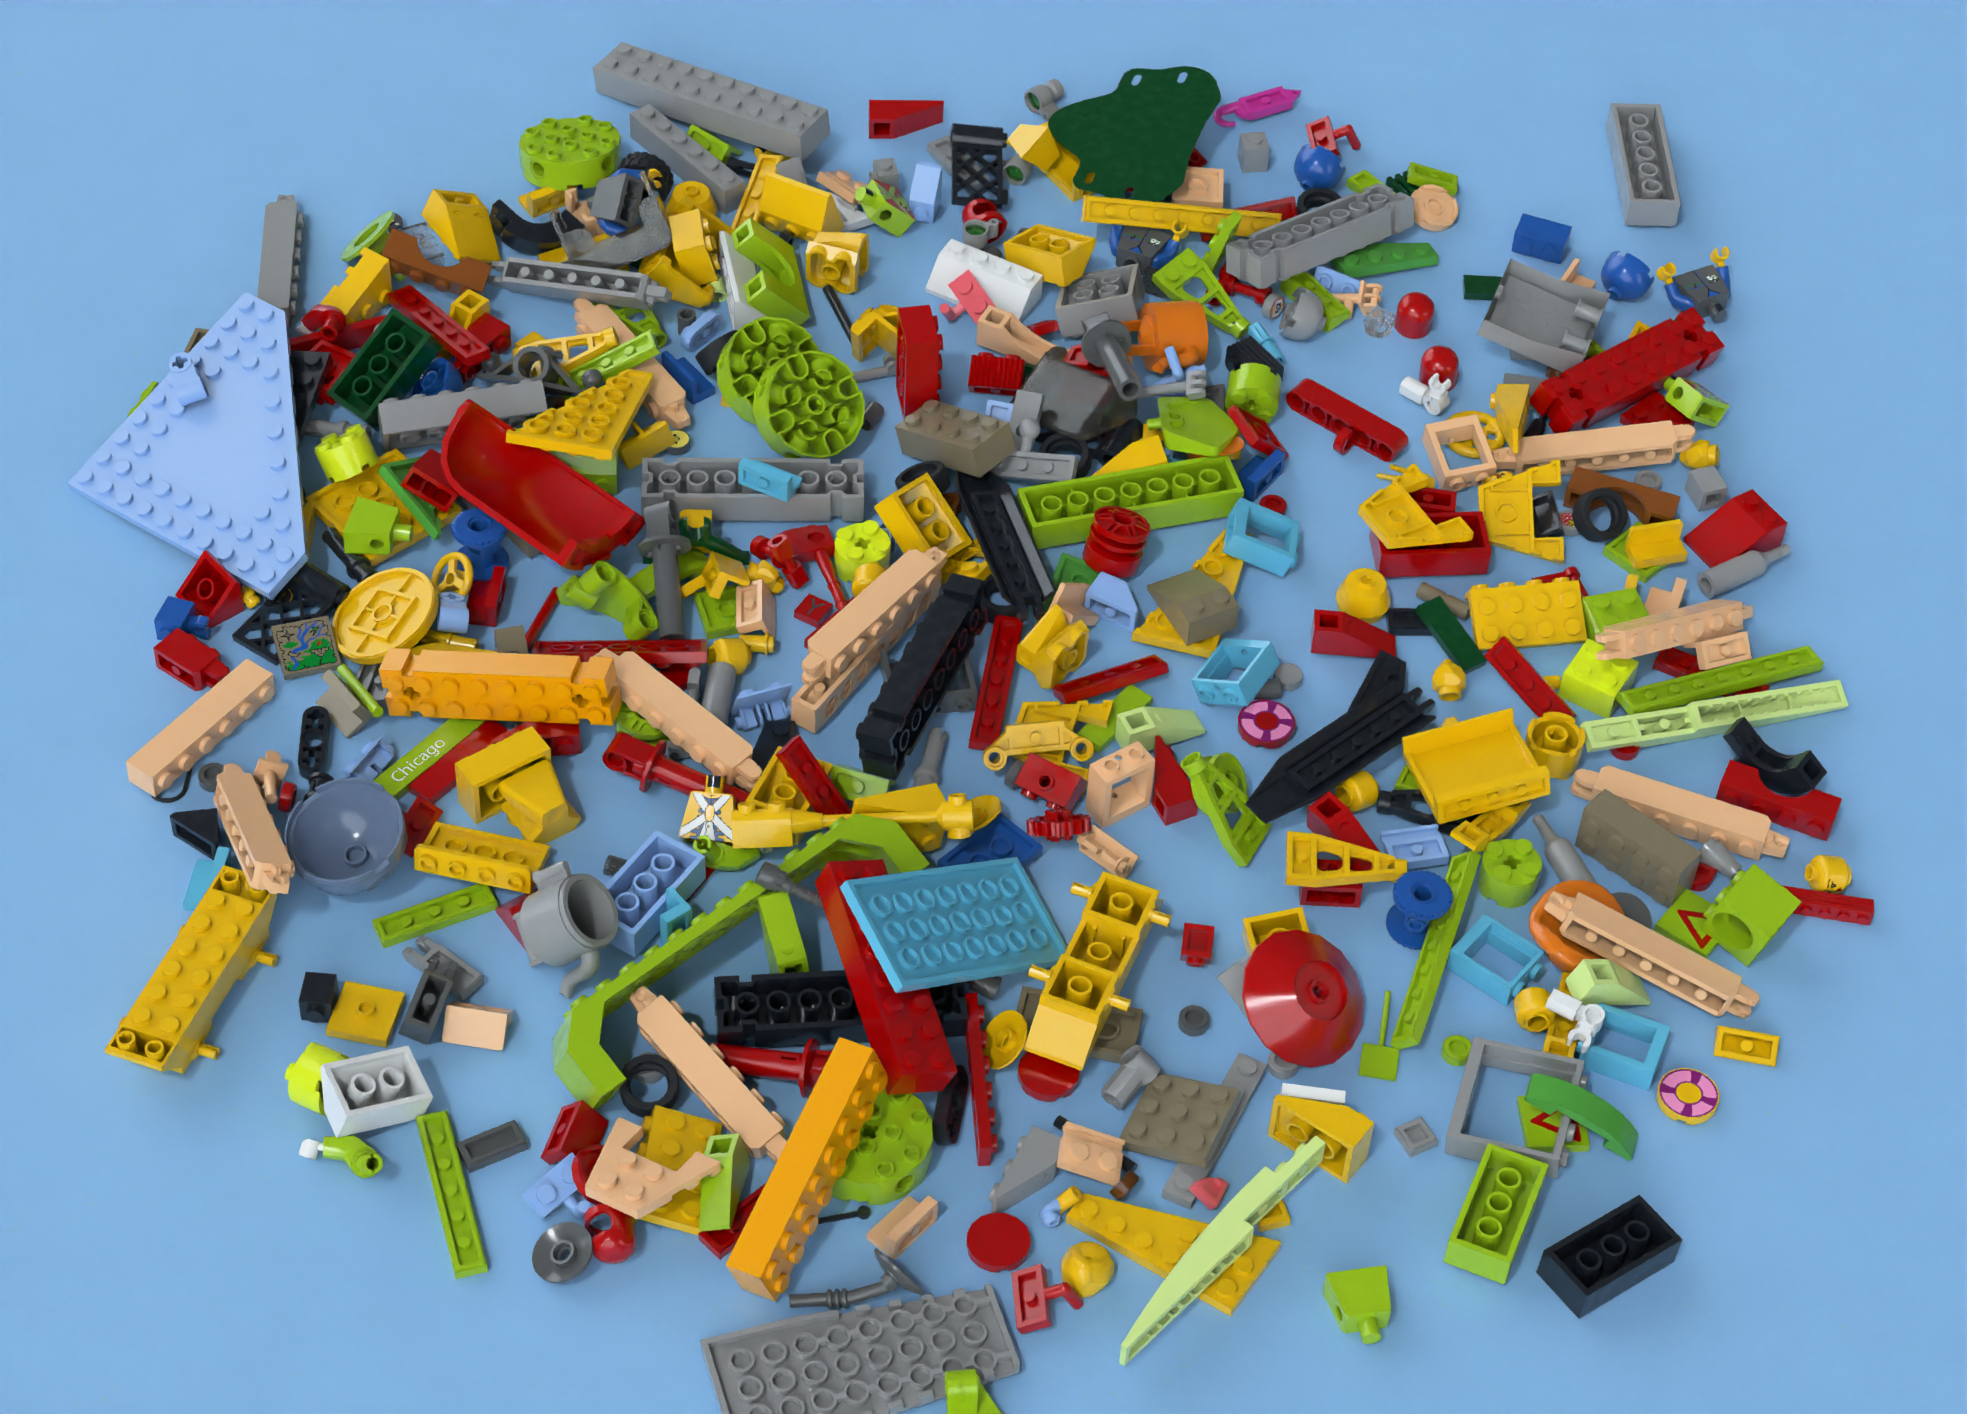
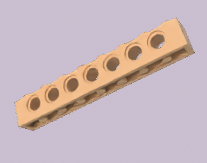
M939 571L938 576L940 579L937 586L924 594L916 606H911L903 613L898 622L892 623L879 639L871 642L863 654L857 655L849 662L843 672H838L831 680L825 676L817 684L811 686L804 684L791 698V721H795L796 725L816 734L880 662V650L886 649L888 653L928 609L930 603L936 600L941 587L942 571Z

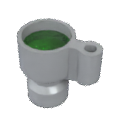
M1052 79L1044 85L1034 86L1024 94L1026 106L1031 112L1040 113L1043 119L1048 121L1054 112L1059 110L1054 101L1064 95L1063 86L1056 79Z
M1018 153L1010 158L1009 161L1002 159L1003 177L1012 185H1021L1031 173L1033 164L1022 159Z
M992 218L987 222L976 219L965 222L963 225V243L985 252V245L988 240L998 236L999 221Z

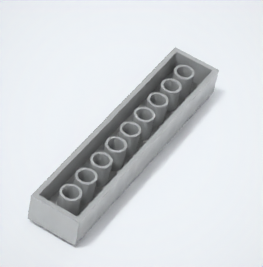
M621 42L593 67L596 91L599 94L638 107L651 104L665 116L790 158L799 156L802 162L831 134L828 109Z

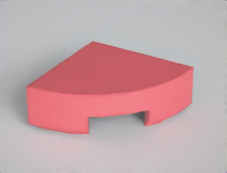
M1206 1177L1195 1181L1189 1190L1211 1210L1218 1207L1229 1184L1218 1177Z

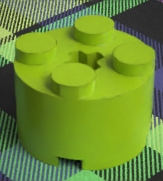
M1245 363L1240 365V369L1236 371L1233 369L1228 377L1225 397L1226 409L1228 410L1232 405H1236L1265 420L1266 423H1270L1272 417L1278 411L1282 384L1280 375L1278 373L1277 376L1270 372V367L1259 363Z
M1502 839L1487 844L1477 880L1479 891L1487 900L1490 897L1497 901L1496 905L1505 908H1516L1527 904L1530 898L1535 895L1542 870V861L1537 851L1533 848L1532 843L1527 839Z

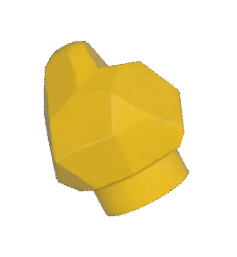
M1699 439L1691 444L1687 451L1680 452L1679 460L1692 470L1713 465L1718 466V444H1711L1710 441Z
M762 560L758 564L752 561L749 563L746 572L750 582L763 579L772 594H778L784 589L785 582L781 578L780 572L769 562Z
M1445 659L1434 671L1432 689L1438 692V697L1442 701L1459 700L1462 697V690L1466 687V675L1462 668L1454 664L1451 659Z

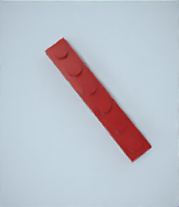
M408 285L387 294L388 302L394 308L430 333L447 351L467 367L478 365L482 361L491 358L488 346L413 286Z
M995 616L968 748L984 751L1001 735L1016 663L1017 646L1020 643L1023 622H1020L1016 617Z
M965 993L964 997H966L968 1014L965 1041L977 1165L990 1166L992 1153H997V1135L991 1134L990 1129L995 1124V1114L993 1107L988 1108V1100H992L991 1081L986 1082L985 1075H989V1056H983V1049L987 1048L986 1030L980 1029V1024H984V1006L978 1005L977 993Z

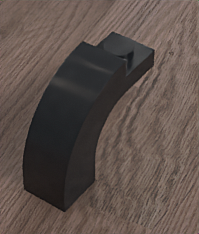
M501 199L492 205L489 217L498 229L503 230L501 241L518 252L533 256L578 242L582 237L585 227L567 209L549 222H528L518 216Z
M1745 717L1737 719L1722 736L1737 755L1734 761L1758 769L1762 783L1769 790L1783 794L1805 793L1813 790L1827 773L1811 750L1797 755H1786L1769 747Z

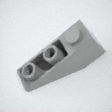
M1035 1126L1032 1127L1027 1137L1024 1135L1021 1137L1016 1148V1157L1014 1160L1009 1159L1002 1174L1003 1180L1000 1184L995 1183L990 1192L989 1201H992L991 1213H1003L1054 1181L1060 1170L1056 1165L1060 1139L1062 1137Z

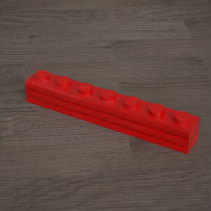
M1783 886L1802 901L1793 914L1870 926L1874 915L1873 899Z

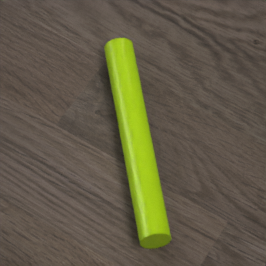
M345 664L339 665L337 673L370 713L376 718L382 716L383 708Z

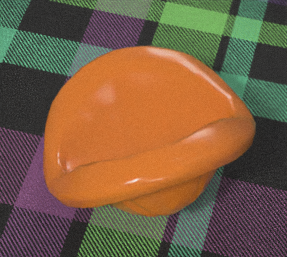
M1584 880L1564 881L1548 889L1535 903L1530 912L1529 931L1539 947L1546 952L1551 963L1560 971L1571 973L1583 959H1606L1564 937L1559 930L1562 922L1544 910V907L1553 891L1575 898L1578 892L1625 916L1615 897L1603 886Z

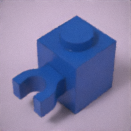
M167 596L154 619L158 640H163L176 628L205 640L211 634V628L206 627L210 621L209 617L197 616L195 602Z

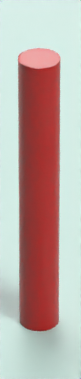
M558 587L552 588L525 634L528 652L559 600L556 594Z

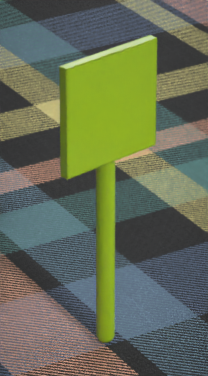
M1389 990L1385 991L1378 1045L1362 1044L1358 1076L1395 1082L1400 1049L1384 1046L1391 997Z

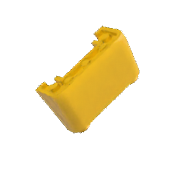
M686 195L657 223L638 273L648 275L653 281L659 282L661 287H667L672 292L671 300L701 308L709 306L714 300V286L711 284L697 286L682 274L673 250L669 216L699 208L702 217L708 218L711 228L710 237L714 236L716 239L718 251L714 252V254H717L718 258L719 231H725L732 235L734 230Z

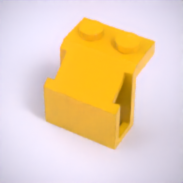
M895 308L896 311L880 314L868 312L862 319L859 318L853 323L850 329L852 357L861 362L877 346H880L887 353H892L896 359L898 308Z

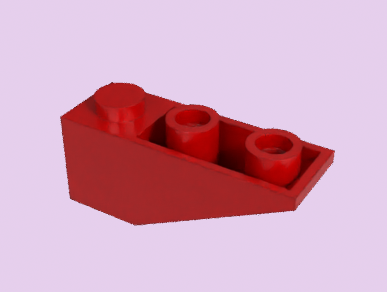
M869 100V139H895L942 123L944 100Z
M487 312L467 328L471 334L490 348V352L500 355L511 346L510 326ZM456 358L454 365L462 375L463 384L471 380L476 373L482 370L480 364L467 367Z
M1314 609L1311 628V653L1376 658L1381 649L1396 657V636L1342 611Z
M524 722L491 739V744H496L512 736L514 733L532 726L550 747L551 756L581 753L579 724Z
M1160 735L1155 736L1152 806L1164 825L1167 826L1197 816L1198 806L1192 794L1191 783L1184 770L1175 760L1171 747L1164 743Z
M1330 791L1307 807V827L1314 834H1320L1380 852L1350 809ZM1354 857L1350 858V861L1362 862V871L1372 870L1371 862Z

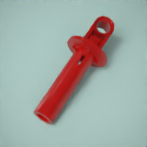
M617 733L602 756L603 763L609 769L639 780V790L643 793L648 791L653 781L690 796L691 791L705 792L707 774L667 758V755H665L667 741L660 740L656 746H653L627 733ZM724 782L723 794L734 795L736 798V809L738 810V803L745 802L750 793Z
M812 1038L807 1041L803 1053L713 1043L724 1055L722 1061L729 1068L732 1066L736 1067L742 1075L798 1081L797 1083L803 1098H809L832 1052L820 1050L818 1040Z

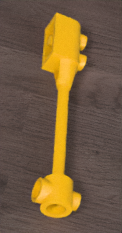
M965 793L949 794L948 801H942L939 808L934 811L861 813V815L896 821L898 824L937 822L943 831H947V837L951 839L971 837V830H974L973 800H966ZM783 800L768 802V808L756 809L755 802L738 803V810H732L731 814L733 849L791 847L796 840L795 834L829 827L840 817L843 816L845 819H848L853 814L823 815L822 813L796 810L793 807H786V801Z

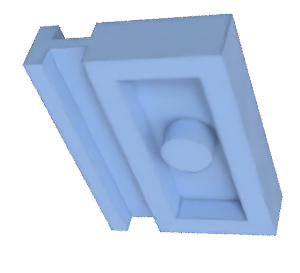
M1438 824L1382 831L1380 833L1379 840L1384 846V853L1395 856L1398 859H1407V870L1443 865L1449 862L1450 856L1443 837L1439 834Z

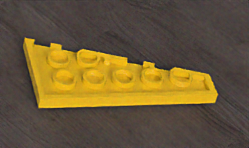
M1224 529L1208 547L1207 553L1201 560L1198 559L1193 564L1192 570L1198 569L1226 586L1234 597L1245 561L1223 553L1226 529ZM1158 607L1154 612L1151 611L1140 628L1137 627L1133 631L1131 641L1209 658L1218 647L1222 634L1186 646L1160 607Z
M1086 1193L1082 1194V1199L1075 1203L1066 1215V1223L1164 1279L1209 1225L1208 1223ZM1253 1235L1251 1246L1197 1298L1231 1317L1280 1250L1281 1241Z

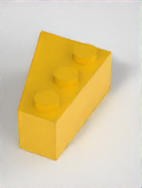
M366 247L360 252V255L363 257L354 268L349 266L345 271L348 276L341 285H334L320 303L321 305H331L341 309L346 316V324L373 318L379 310L389 304L387 294L392 292L389 259Z

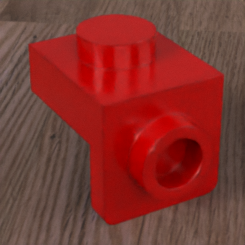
M1184 923L1180 960L1186 961V965L1191 967H1204V963L1210 964L1215 926Z

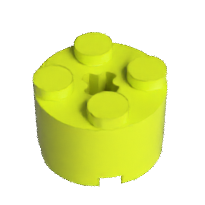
M360 423L350 426L345 430L346 433L339 436L336 433H331L321 439L322 443L315 446L314 452L328 482L331 483L333 479L335 482H339L363 472L362 468L365 464L368 463L372 467L379 461L370 438Z
M867 520L864 523L852 524L837 531L834 568L841 580L847 583L848 580L853 581L855 570L860 565L869 562L878 563L886 570L890 567L891 541L888 534L879 527L877 522Z
M311 1042L296 1063H291L285 1072V1079L289 1081L288 1093L291 1101L326 1116L324 1112L321 1066L322 1064L349 1059L350 1057L324 1045Z

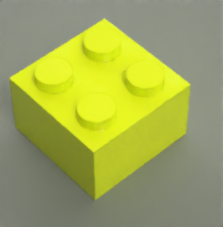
M1587 639L1564 671L1558 695L1601 717L1611 718L1620 705L1616 700L1618 692L1631 689L1639 662L1632 658L1597 660L1596 653L1605 650V647L1593 640Z

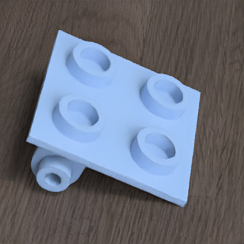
M782 681L768 685L767 689L759 691L747 689L739 693L730 713V718L737 716V718H734L736 729L742 728L745 731L758 725L763 726V717L760 710L763 711L766 721H772V719L773 721L787 720L788 716H791V705H785L793 683L783 684Z

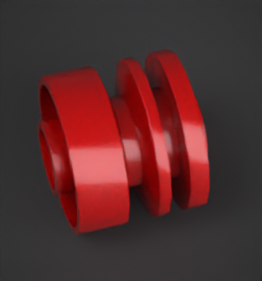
M1117 506L1099 508L1093 516L1090 535L1086 539L1082 552L1083 560L1090 568L1099 573L1102 571L1118 578H1127L1135 575L1139 569L1143 549L1150 534V524L1144 517L1126 508Z

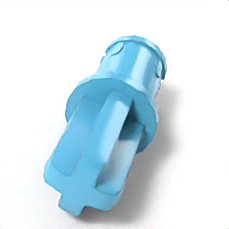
M1259 322L1250 324L1247 333L1258 341L1276 360L1279 359L1284 363L1286 360L1285 356L1275 345L1276 340L1267 334Z

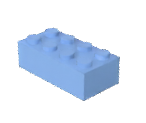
M655 830L605 885L615 902L618 912V930L616 936L609 944L635 958L660 931V915L666 912V889L672 886L686 901L706 879L705 856Z

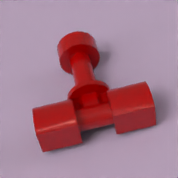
M1226 262L1219 271L1218 282L1229 296H1234L1237 292L1255 298V304L1263 306L1265 299L1272 294L1273 289L1271 286L1265 289H1258L1240 283L1237 277L1226 273ZM1213 298L1208 302L1212 306H1220L1221 304L1217 298Z
M777 534L772 539L759 535L751 541V554L761 560L771 558L773 566L782 569L792 588L799 589L809 581V577L802 564L793 559L792 555L795 552L786 535Z

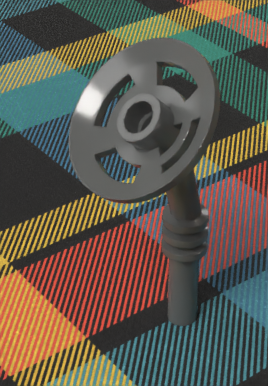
M875 1248V1257L884 1272L880 1277L882 1279L881 1282L850 1291L843 1288L841 1292L839 1289H835L834 1292L828 1289L827 1293L789 1295L790 1308L828 1306L829 1309H832L833 1305H835L836 1309H838L841 1305L843 1308H847L849 1304L887 1294L892 1289L895 1291L898 1287L923 1295L924 1291L881 1251Z

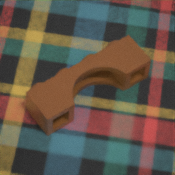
M394 228L391 229L381 254L389 259L391 273L403 274L414 282H424L434 286L440 292H451L459 296L467 289L482 296L492 265L468 256L462 262L453 266L444 267L432 264L421 254L418 248L417 237Z
M1575 466L1566 489L1563 506L1573 509L1578 497L1594 489L1607 488L1619 494L1626 504L1627 510L1633 513L1639 522L1646 525L1675 520L1681 496ZM1600 499L1593 500L1590 504L1589 513L1607 505Z

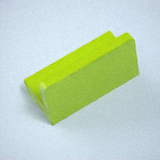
M691 124L686 133L725 165L732 152L740 156L743 152L696 125Z
M844 764L833 765L830 780L841 796L851 801L857 798L887 793L890 786L895 785V780L864 773L862 769Z

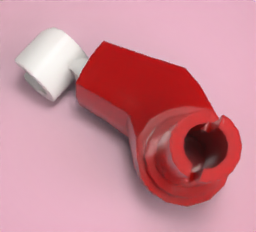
M318 304L304 315L301 325L295 329L302 336L314 333L316 329L322 327L320 331L321 337L326 341H333L338 336V331L345 328L346 316L341 309L335 306Z

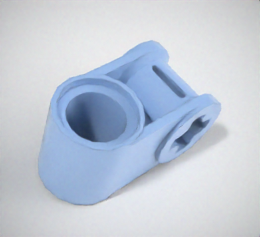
M186 352L172 355L168 361V368L174 383V391L181 406L184 407L209 397L200 372L194 366L191 356Z
M453 592L440 593V605L435 619L436 630L466 634L469 622V609L466 606L465 597Z

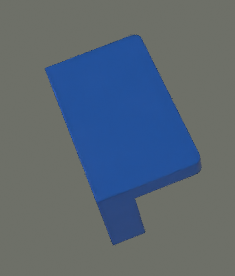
M667 350L661 353L662 366L685 390L686 399L692 405L715 394V386L685 357L676 360Z
M1276 449L1267 459L1255 455L1237 473L1244 489L1245 499L1254 502L1283 473L1286 453Z

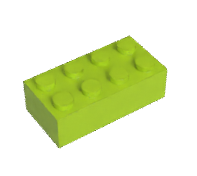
M1488 1143L1448 1240L1443 1262L1505 1285L1542 1191L1549 1164Z

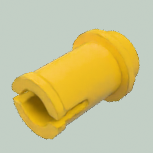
M765 633V635L740 634L739 639L746 643L747 648L751 652H764L765 655L774 653L775 636H769V633Z

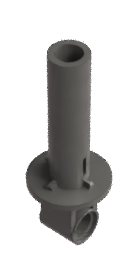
M1107 311L1081 320L1085 332L1081 341V350L1086 360L1093 365L1106 368L1122 399L1130 401L1139 397L1142 393V384L1127 357L1132 344L1128 328L1119 321L1111 320Z
M670 499L644 507L643 514L647 538L637 545L640 555L653 558L659 640L685 639L678 556L690 551L691 541L687 537L680 535V512L676 502Z

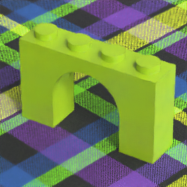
M748 218L732 232L735 250L762 269L743 285L747 304L767 317L786 318L798 325H802L810 317L793 246L752 218Z

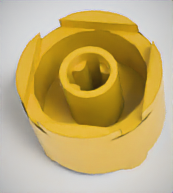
M1560 712L1543 713V717L1536 720L1533 718L1528 725L1524 742L1538 766L1546 765L1550 772V778L1566 780L1570 778L1571 774L1579 766L1585 742V731L1582 727L1580 729L1575 724L1576 720L1573 717Z

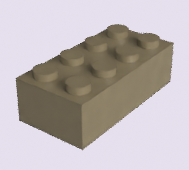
M932 399L925 402L922 407L906 416L902 422L895 426L902 454L924 461H940L946 468L979 478L1016 450L1009 422Z
M1606 789L1584 808L1575 846L1584 854L1591 856L1608 870L1613 871L1632 886L1637 887L1668 909L1686 889L1691 891L1702 852Z

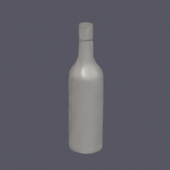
M1784 544L1767 552L1748 551L1699 573L1697 576L1699 589L1707 598L1719 595L1763 575L1771 562L1790 554L1791 549L1787 544Z
M714 662L708 668L701 706L727 725L736 679V669L726 662Z
M1542 814L1536 815L1532 821L1545 841V857L1561 882L1584 880L1597 883L1572 843L1566 838L1557 836Z

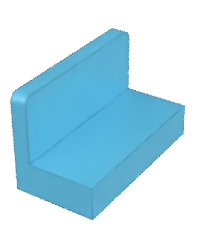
M743 457L738 463V484L784 502H788L802 484V477L759 460H750Z
M218 847L214 861L201 859L196 861L183 901L184 910L194 911L223 865L233 868L230 848Z
M672 886L666 889V912L660 915L661 947L668 942L667 938L679 928L685 931L692 926L690 923L692 921V908Z

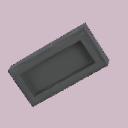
M512 1120L456 1143V1147L468 1172L471 1173L528 1150V1142L516 1121Z

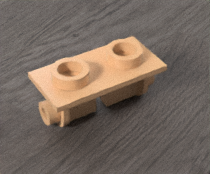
M1095 825L1091 826L1089 833H1082L1076 839V842L1079 843V851L1112 874L1127 879L1139 858L1137 854Z

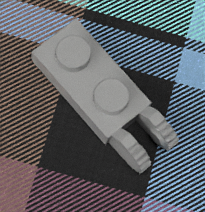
M424 935L419 936L415 941L419 949L425 953L424 956L411 947H406L402 951L404 959L422 973L428 968L433 954L440 956V962L434 973L444 977L448 964L451 961L458 963L452 978L454 982L450 993L461 1001L465 1000L484 983L482 974L441 944L434 943Z

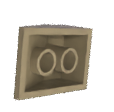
M1198 569L1147 585L1148 592L1186 646L1234 630L1237 627L1239 613L1237 601L1226 586Z

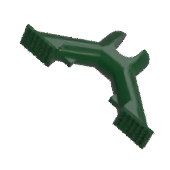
M687 516L680 519V535L687 537L691 541V546H703L710 551L738 560L743 565H749V551H742L714 534L711 519L704 516V525L700 528L690 527L687 523ZM643 556V564L653 563V558Z

